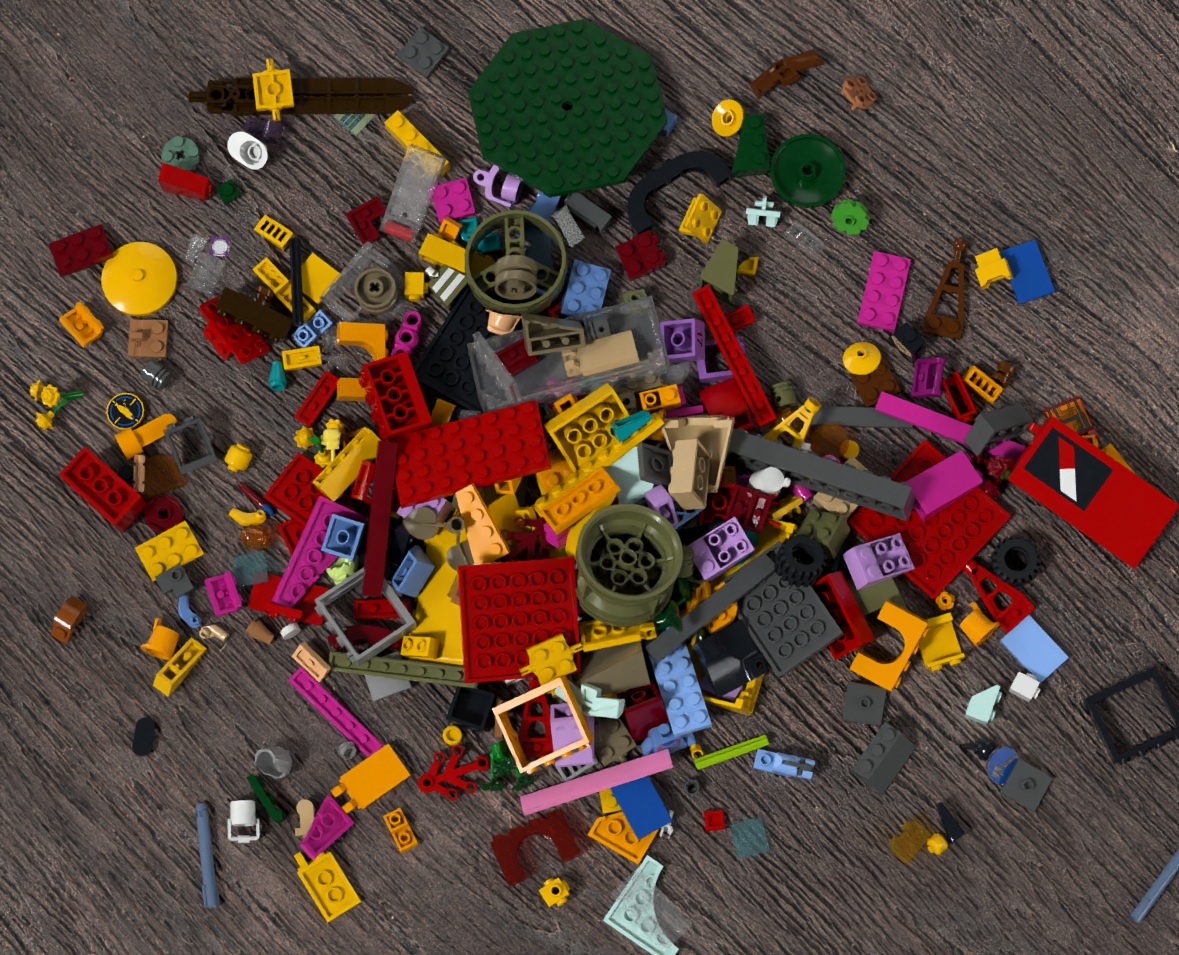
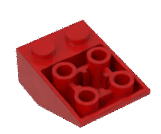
M734 378L698 391L708 415L730 416V419L734 417L733 429L738 430V428H741L748 432L754 430L755 424Z

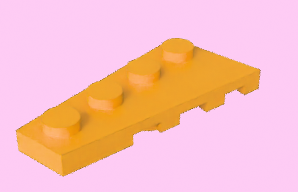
M472 483L457 491L455 494L462 519L465 523L464 527L474 564L490 563L510 553L511 551L475 484Z

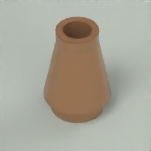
M255 619L252 620L245 631L249 634L248 636L265 642L268 645L275 636L259 620L256 621Z

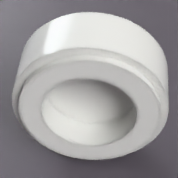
M291 623L285 626L280 633L283 639L287 640L296 636L301 629L297 623Z

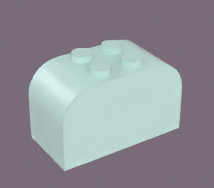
M637 446L605 469L621 489V491L616 493L620 504L645 506L647 502L644 493L658 486L640 480Z

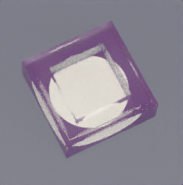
M211 236L209 255L229 257L230 237Z

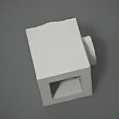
M1018 672L1008 692L1030 702L1032 698L1036 699L1041 690L1038 688L1040 682L1036 681L1037 678L1032 674L1027 673L1025 675Z

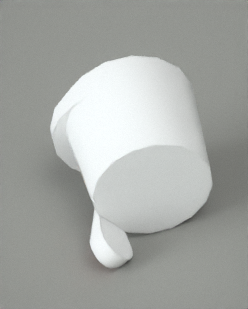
M776 467L755 471L749 479V488L764 494H779L782 487H789L791 484V479L787 477L784 479L783 473Z

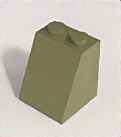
M722 239L699 276V286L703 288L709 285L714 296L732 305L739 248L736 247L737 244L733 241Z

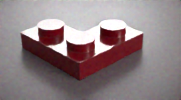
M377 196L345 215L363 247H366L380 239L372 222L388 213Z

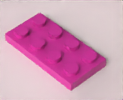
M874 251L857 324L890 332L895 331L911 259Z

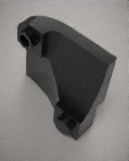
M742 619L693 645L701 661L700 666L717 698L765 674L768 669V663L763 653L759 652ZM756 663L761 664V669L756 667Z

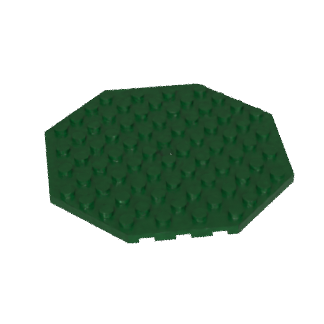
M586 19L512 33L468 91L483 160L498 166L500 170L510 176L513 175L521 179V182L533 189L536 188L542 191L549 198L625 183L633 168H636L644 153L657 139V135L668 123L652 56ZM567 103L572 106V109L566 111L562 107Z

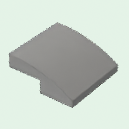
M400 651L383 656V658L403 660ZM364 675L374 702L413 688L409 680Z

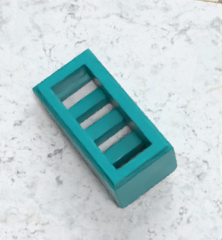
M644 409L611 423L616 439L622 442L650 421L652 415Z

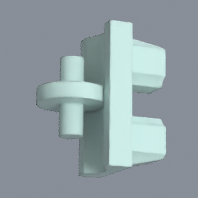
M763 196V201L755 200V206H760L762 209L746 208L748 225H758L759 216H767L766 226L776 227L778 218H780V211L767 210L766 207L773 208L774 202H767V196Z

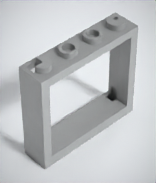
M364 567L316 598V607L314 608L320 617L324 616L327 620L325 624L329 631H334L337 634L336 640L339 645L346 647L348 650L346 654L352 663L356 662L358 666L417 628L415 620L384 578L382 592L405 625L360 655L357 653L325 606L362 583Z

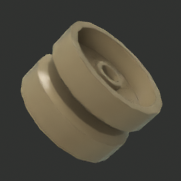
M509 255L500 258L496 262L495 292L499 296L510 300L527 299L536 293L537 264L533 259L522 255Z
M367 269L355 281V296L361 308L367 313L374 315L385 314L392 310L397 303L398 290L395 280L384 269Z

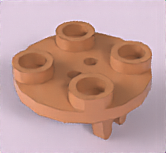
M849 76L843 81V91L841 94L842 96L846 95L850 102L854 104L851 107L852 111L860 108L868 109L877 99L876 94L871 91L865 78L862 76Z

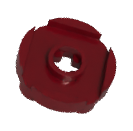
M162 495L148 502L144 514L147 525L154 532L162 533L181 523L184 511L174 497ZM165 510H168L167 514L169 516L167 518L160 519L161 515L159 514V512H164Z

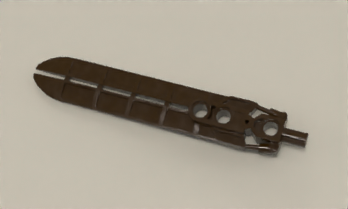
M236 77L225 81L222 79L209 80L207 91H189L188 94L189 103H207L209 114L222 115V113H227L233 116L272 115V111L269 110L257 111L255 99H250V96L255 94L253 77ZM291 78L293 96L299 97H293L294 107L283 108L279 111L280 115L391 114L409 106L413 102V97H387V95L413 94V90L405 83L392 78ZM233 83L235 88L230 90L224 84ZM216 94L222 95L218 100L213 99V96ZM360 95H383L376 97H359ZM303 96H327V97H303ZM331 96H355V97H331ZM232 104L235 105L232 110H225Z

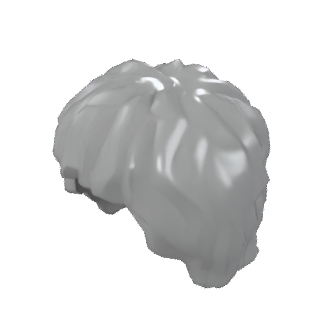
M269 746L256 752L254 765L261 769L263 774L272 776L274 779H281L289 774L293 761L288 750L280 746Z

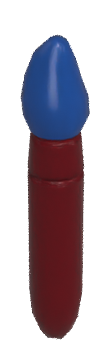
M239 483L240 489L265 513L271 516L274 515L271 506L266 504L246 484Z

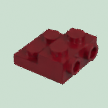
M650 230L632 237V240L615 246L630 282L665 267L664 261L667 260L663 250L659 251L657 244H659L658 238L655 233L651 234Z

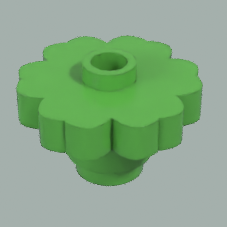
M852 199L842 200L840 204H836L831 214V218L834 220L833 225L840 232L846 231L849 235L860 234L861 230L867 229L870 221V216L867 215L868 209L861 202Z

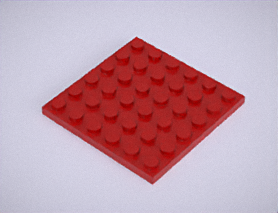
M924 440L889 478L897 483L906 482L947 458L928 441ZM978 487L925 522L922 521L914 507L908 521L861 507L847 523L867 542L900 533L915 568L903 574L934 601L1009 520L1011 515Z
M573 556L457 565L465 684L535 678L537 676L533 672L522 676L519 669L530 665L529 656L526 651L527 648L561 633L569 647L579 643L575 562ZM579 651L573 654V661L577 670L569 674L581 673Z

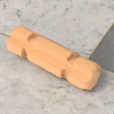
M134 455L133 481H135V484H133V489L136 492H144V484L142 483L145 480V466H143L145 456Z

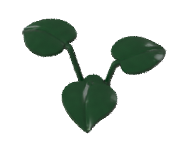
M677 578V586L682 594L681 600L677 603L674 600H670L668 608L653 619L657 630L673 626L678 632L683 631V622L678 606L686 600L690 602L692 599V591L687 578ZM706 627L698 631L700 640L710 636Z

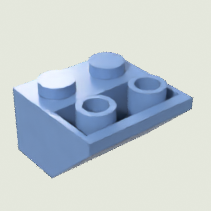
M415 545L407 553L390 583L398 593L416 598L435 565L420 546Z

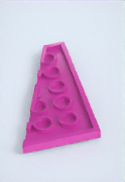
M319 495L271 601L281 606L292 608L306 593V590L317 581L325 569L338 558L336 555L321 551L332 514L364 524L367 517Z

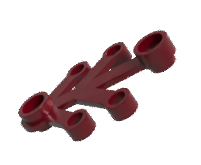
M520 516L516 517L513 520L516 528H523L524 526L536 528L531 533L501 530V534L504 531L508 533V537L504 539L505 541L509 539L522 541L511 549L510 553L494 560V562H500L501 559H505L506 562L511 561L526 547V560L534 559L535 541L541 534V547L538 553L544 558L550 556L551 549L546 540V532L543 526L546 520L543 517H539L538 520L524 519ZM517 519H522L523 524L521 526L516 524ZM543 548H547V555H542L541 551Z

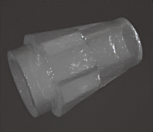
M193 234L189 239L184 258L195 263V260L206 248L207 239Z

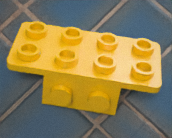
M503 494L486 506L500 531L506 529L510 532L531 533L536 528L529 526L516 528L514 526L513 520L518 516L524 519L538 520L533 506L519 507L515 494ZM517 519L516 524L518 526L523 524L522 519ZM506 531L502 533L504 539L508 537ZM542 534L536 538L535 545H541ZM509 539L506 543L511 550L522 540ZM518 556L513 558L511 561H519Z

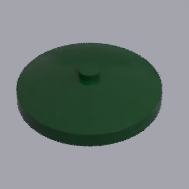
M800 134L784 141L775 151L770 165V178L777 194L787 203L800 208H816L833 200L840 192L846 174L845 161L840 150L830 140L815 134Z

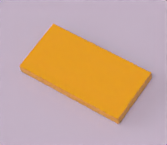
M602 466L539 512L556 535H558L621 491V489Z

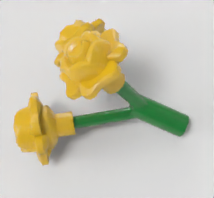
M42 380L32 383L30 396L34 397L35 401L38 402L39 398H42L43 404L48 405L50 408L53 405H57L47 414L36 412L37 419L35 422L43 430L47 428L53 430L51 419L55 416L54 414L68 400L83 397V391L77 390L61 393L52 384L44 387ZM64 398V399L58 404V399Z
M331 418L326 423L327 429L336 428L340 430L341 434L346 435L345 424L340 419L334 420ZM306 426L296 431L297 436L294 437V440L297 442V447L308 449L309 446L316 444L319 451L314 456L315 464L320 465L321 468L327 467L331 463V455L329 450L322 447L320 437H316L313 429Z

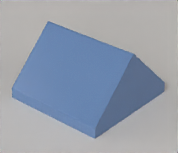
M332 514L321 551L355 561L366 524Z

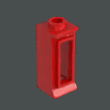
M958 371L954 372L953 376L947 379L942 377L941 388L956 420L963 423L974 420L977 411ZM951 386H956L967 412L959 413L948 389Z

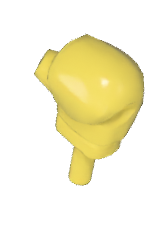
M336 428L325 429L323 435L320 436L321 444L326 446V450H331V462L336 457L335 449H340L341 432Z

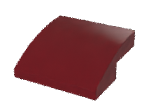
M736 483L723 520L727 522L736 517L743 529L761 534L773 497Z

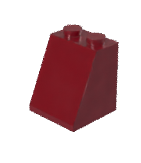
M653 680L650 681L649 685L628 689L616 694L618 699H625L623 715L634 741L646 739L650 729L669 722L662 698Z

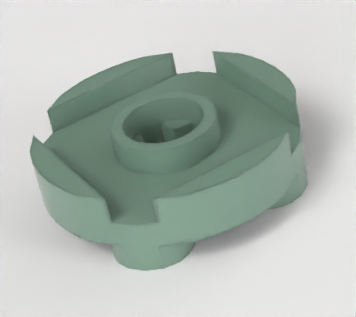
M175 136L169 140L163 147L161 154L163 163L190 172L197 167L200 159L196 144L189 138ZM184 152L185 158L178 160L176 154Z

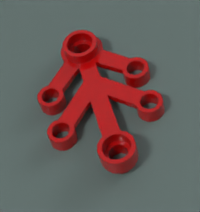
M456 745L452 748V755L444 772L435 776L440 764L445 761L444 754L436 752L433 756L434 761L429 772L419 777L417 782L418 788L424 793L436 791L446 796L448 800L454 801L458 798V792L453 788L447 789L439 785V783L447 781L464 789L468 794H474L476 792V785L473 782H466L457 777L475 770L480 772L487 771L491 765L488 757L481 755L476 758L475 762L454 769L459 757L464 753L463 748ZM456 748L461 749L459 755L454 754ZM442 755V761H436V756ZM485 760L486 765L481 767L479 761ZM425 780L431 781L429 786H424ZM473 785L474 790L471 792L468 791L467 786ZM454 791L456 796L450 798L448 796L449 792Z

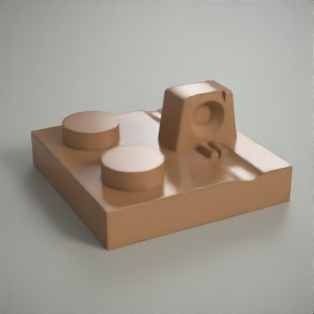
M130 319L128 357L167 359L168 320Z

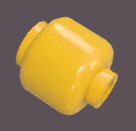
M241 443L231 445L224 458L228 464L227 468L234 472L246 470L253 457L250 452L251 449Z

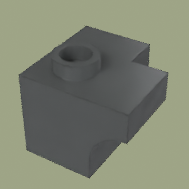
M181 563L155 576L164 595L174 592L178 599L194 590L192 582Z

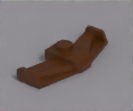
M812 49L773 63L770 68L749 85L759 100L764 93L778 82L783 87H786L800 79L797 72L817 65L822 66L824 63L817 52Z

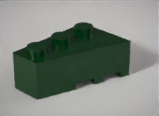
M763 113L744 115L732 178L765 175L770 172Z

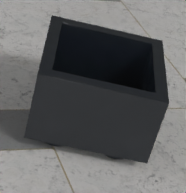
M457 686L446 717L447 722L484 734L497 698L496 694L478 688Z

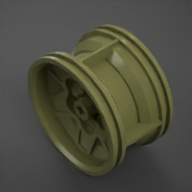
M637 504L612 505L595 513L583 526L576 546V560H574L575 591L577 602L581 608L594 619L617 627L641 625L659 615L671 598L683 561L682 544L672 524L658 512ZM615 538H628V539H627V540L625 541V543L623 544V542H622L621 540L615 539ZM647 547L654 553L657 559L652 554L646 552ZM610 549H616L618 552H612ZM595 551L599 559L590 562V556ZM641 563H647L649 566H643ZM602 565H609L611 568H605ZM618 579L622 583H616L614 580ZM634 579H640L641 582H636ZM659 580L652 588L649 581Z

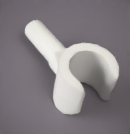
M669 810L668 813L672 819L674 811ZM671 823L661 828L660 837L663 832H667L669 834L668 839H670L673 832Z

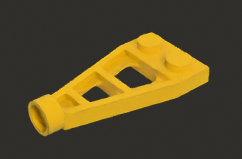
M809 397L803 406L769 431L764 437L767 440L774 441L777 440V437L782 432L788 431L794 436L792 446L801 449L814 416L821 408V404L816 399ZM796 417L804 421V426L800 432L790 425Z

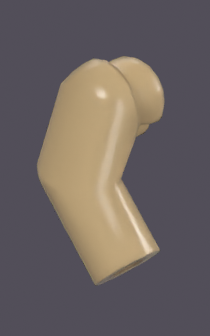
M216 624L204 626L199 631V636L202 639L216 636L224 642L229 636L227 632Z

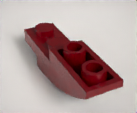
M350 625L346 626L347 633L345 636L353 646H362L364 642H367L370 648L393 633V631L376 626ZM337 635L328 636L330 647L333 646L334 649L345 648V646L341 647L337 642ZM403 637L389 647L401 649Z

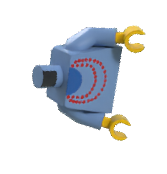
M669 722L650 729L648 737L641 745L643 756L668 749L671 754L690 746L692 758L696 759L694 753L697 751L703 755L701 746L696 744L697 741L692 732L674 737Z

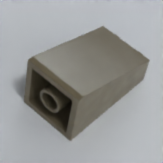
M641 641L606 647L580 660L581 673L572 674L574 684L581 689V684L588 683L602 689L601 695L650 684Z

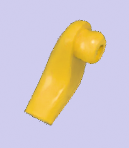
M234 507L229 512V516L242 526L259 525L266 520V514L263 510L245 513Z

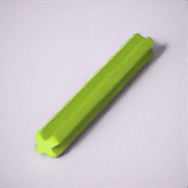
M764 734L694 759L697 770L768 746L769 741Z

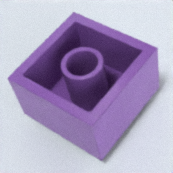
M695 318L660 322V359L668 363L705 360V322Z

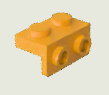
M81 301L77 302L74 309L59 319V322L83 348L100 338L104 329L101 321L96 319L89 308L83 305Z

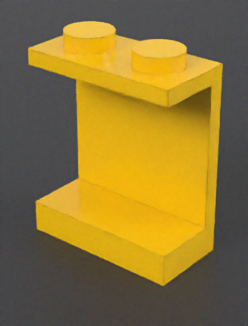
M951 612L927 619V626L930 628L924 638L921 636L918 641L926 671L931 669L932 672L943 669V665L950 664V666L961 664L965 654L961 652L953 628Z

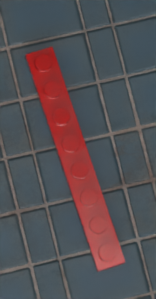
M707 285L692 292V296L759 428L777 420L710 286Z

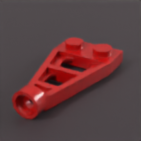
M974 559L962 569L970 577L993 621L1000 623L999 627L1006 635L1035 609V606L1021 592L980 566ZM976 568L977 572L972 573V571ZM984 578L990 579L997 586L990 594H987L981 586V581ZM998 592H1004L1012 598V603L1003 611L999 610L993 601L994 595Z
M538 679L529 680V691L541 686ZM545 694L525 704L517 738L526 758H542L554 752L550 712ZM533 702H541L543 708L542 716L532 717L530 715ZM533 721H540L544 724L546 735L543 738H530L528 736L529 726Z

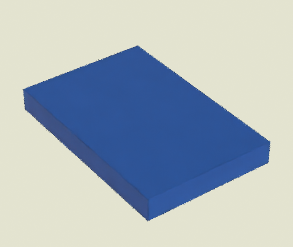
M1036 240L1000 251L1002 259L1005 258L1010 266L1013 279L1009 281L1019 305L1055 293Z
M649 776L610 788L638 840L673 822Z

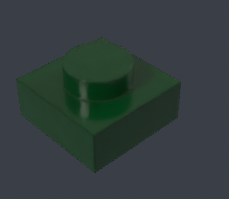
M232 179L215 188L224 205L241 197Z

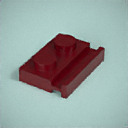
M524 338L491 356L492 361L504 376L505 381L538 363V358L535 355L528 356Z

